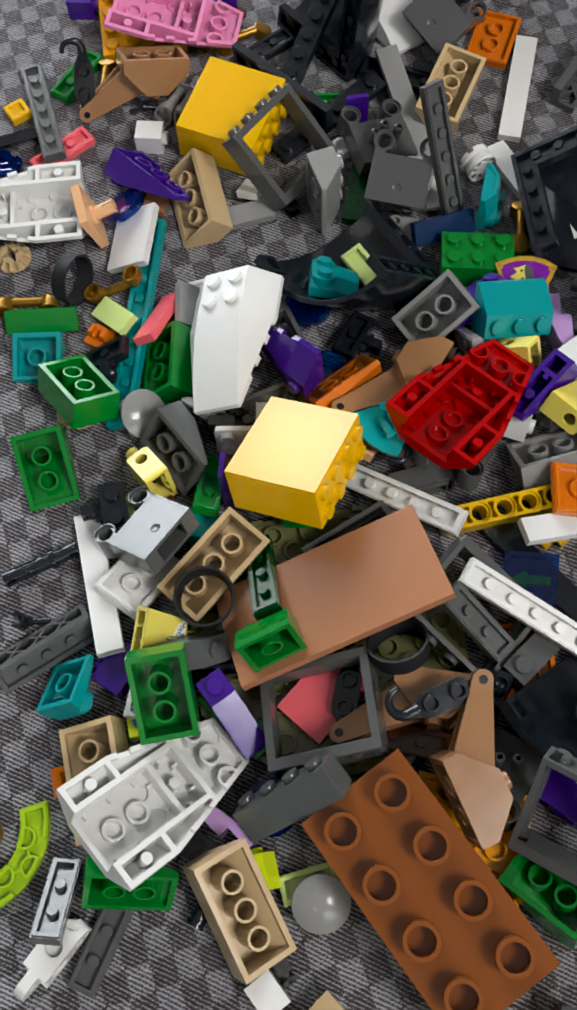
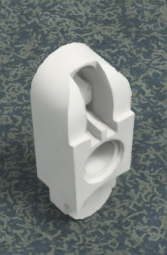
M81 918L68 919L61 946L37 944L23 962L27 973L17 984L13 993L24 1001L40 983L48 989L87 939L92 928Z

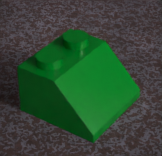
M288 608L258 622L250 623L244 629L235 633V649L255 672L307 648L298 623Z

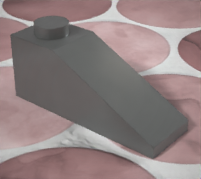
M208 628L153 645L158 646L185 641L190 670L207 668L231 660L227 633L214 628Z
M535 632L502 666L501 670L515 676L511 687L518 692L561 647Z

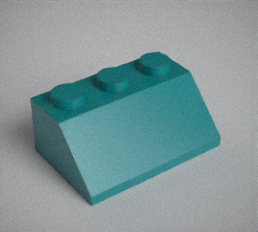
M530 278L477 282L475 301L480 308L472 315L471 330L484 340L550 334L554 309L546 279Z

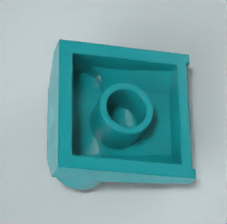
M487 163L476 215L475 231L483 232L487 228H493L494 224H499L502 210H497L498 205L502 206L505 192L501 191L500 174L492 163Z
M318 256V258L312 260L309 269V296L337 299L358 291V273L336 266L332 259L327 256Z
M12 333L13 382L38 383V364L63 359L66 349L63 333Z
M88 654L81 658L56 664L36 712L44 717L57 720L68 719L87 713L93 705V693L88 689L91 681L94 656Z

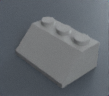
M333 146L306 153L307 202L322 235L327 234L340 210V200L343 199L341 169L344 168L342 156L340 154L337 155Z
M447 269L391 319L409 341L436 336L446 337L479 309L480 306L455 274Z
M564 429L527 438L524 442L516 441L505 444L516 481L522 491L551 484L550 465L553 462L577 464V433L571 435Z

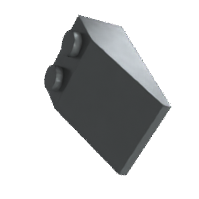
M179 400L156 409L140 439V443L144 447H148L168 468L175 486L186 497L189 496L206 469L208 461L196 420Z

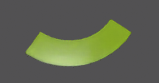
M47 800L19 809L20 831L16 844L17 847L7 865H4L0 870V909L14 900L27 887L44 859L51 831V811L49 801Z

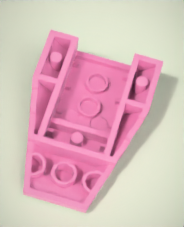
M114 0L112 8L108 9L104 27L156 42L202 48H232V45L238 40L244 12L221 0L217 2L214 0Z

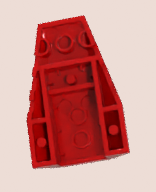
M491 339L470 349L468 354L464 356L458 355L445 365L439 364L433 367L431 372L426 374L422 372L416 375L386 402L385 407L399 438L442 469H473L502 439L535 366L495 339Z

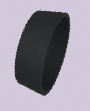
M66 253L57 260L51 276V289L57 300L70 306H80L86 300L84 291L88 285L93 283L94 276L93 265L88 256ZM75 261L77 266L76 283L72 292L66 296V276L71 264Z
M198 566L185 572L176 583L173 593L174 606L179 616L187 623L198 627H212L223 622L229 616L235 601V590L230 578L220 569L211 566ZM200 576L217 577L227 585L230 591V608L222 618L213 623L198 624L193 622L186 616L181 604L182 593L190 581Z
M411 617L366 638V649L374 665L380 671L391 675L408 674L417 670L426 662L430 651L429 632L421 621ZM408 634L416 636L424 642L420 651L407 659L387 661L375 656L379 645L392 636Z

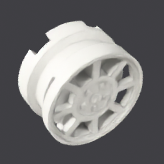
M484 144L472 147L473 151L471 153L466 152L460 161L462 163L460 168L473 182L484 178L487 163H492L495 167L497 162L495 156L489 154L490 151Z

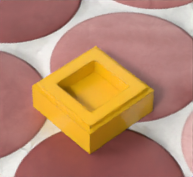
M22 98L2 107L14 127L33 117L31 110Z

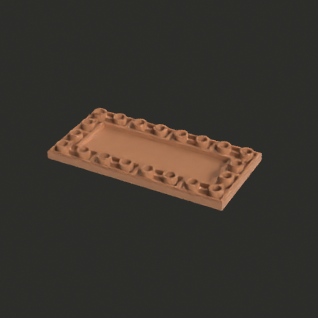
M411 504L276 565L283 609L288 608L295 617L307 648L258 672H255L237 652L234 646L235 633L244 629L250 623L258 622L252 613L248 578L233 585L235 590L234 605L229 616L222 622L224 632L227 633L229 649L240 685L246 691L456 598V595ZM229 589L216 602L220 618L230 608L231 594Z

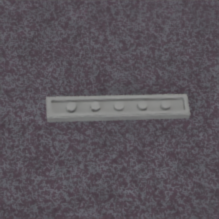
M397 44L376 49L375 56L384 82L387 84L389 96L401 104V114L418 151L417 156H421L419 151L420 144L424 139L428 138L426 126L414 110L417 101ZM429 147L425 150L426 155H431Z

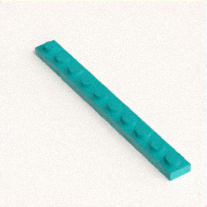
M163 218L157 219L149 264L139 267L142 270L141 282L138 287L133 288L131 286L127 310L133 313L138 320L126 334L129 338V358L119 362V366L116 368L118 375L113 386L120 392L119 404L129 393L140 389L147 344L137 346L133 338L153 311L167 223ZM120 410L118 418L107 420L106 427L110 431L126 430L122 423Z

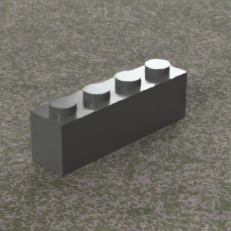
M332 752L321 758L319 755H316L308 760L304 767L298 770L294 767L287 771L278 781L269 780L259 791L245 793L238 800L239 806L232 816L254 844L345 798L352 779Z

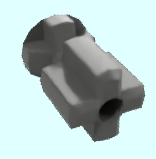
M286 957L272 967L277 977L285 979L282 983L284 989L298 979L297 974L291 975L289 973L292 966Z

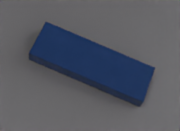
M468 207L410 223L412 242L417 247L441 241L442 231L474 232V209Z

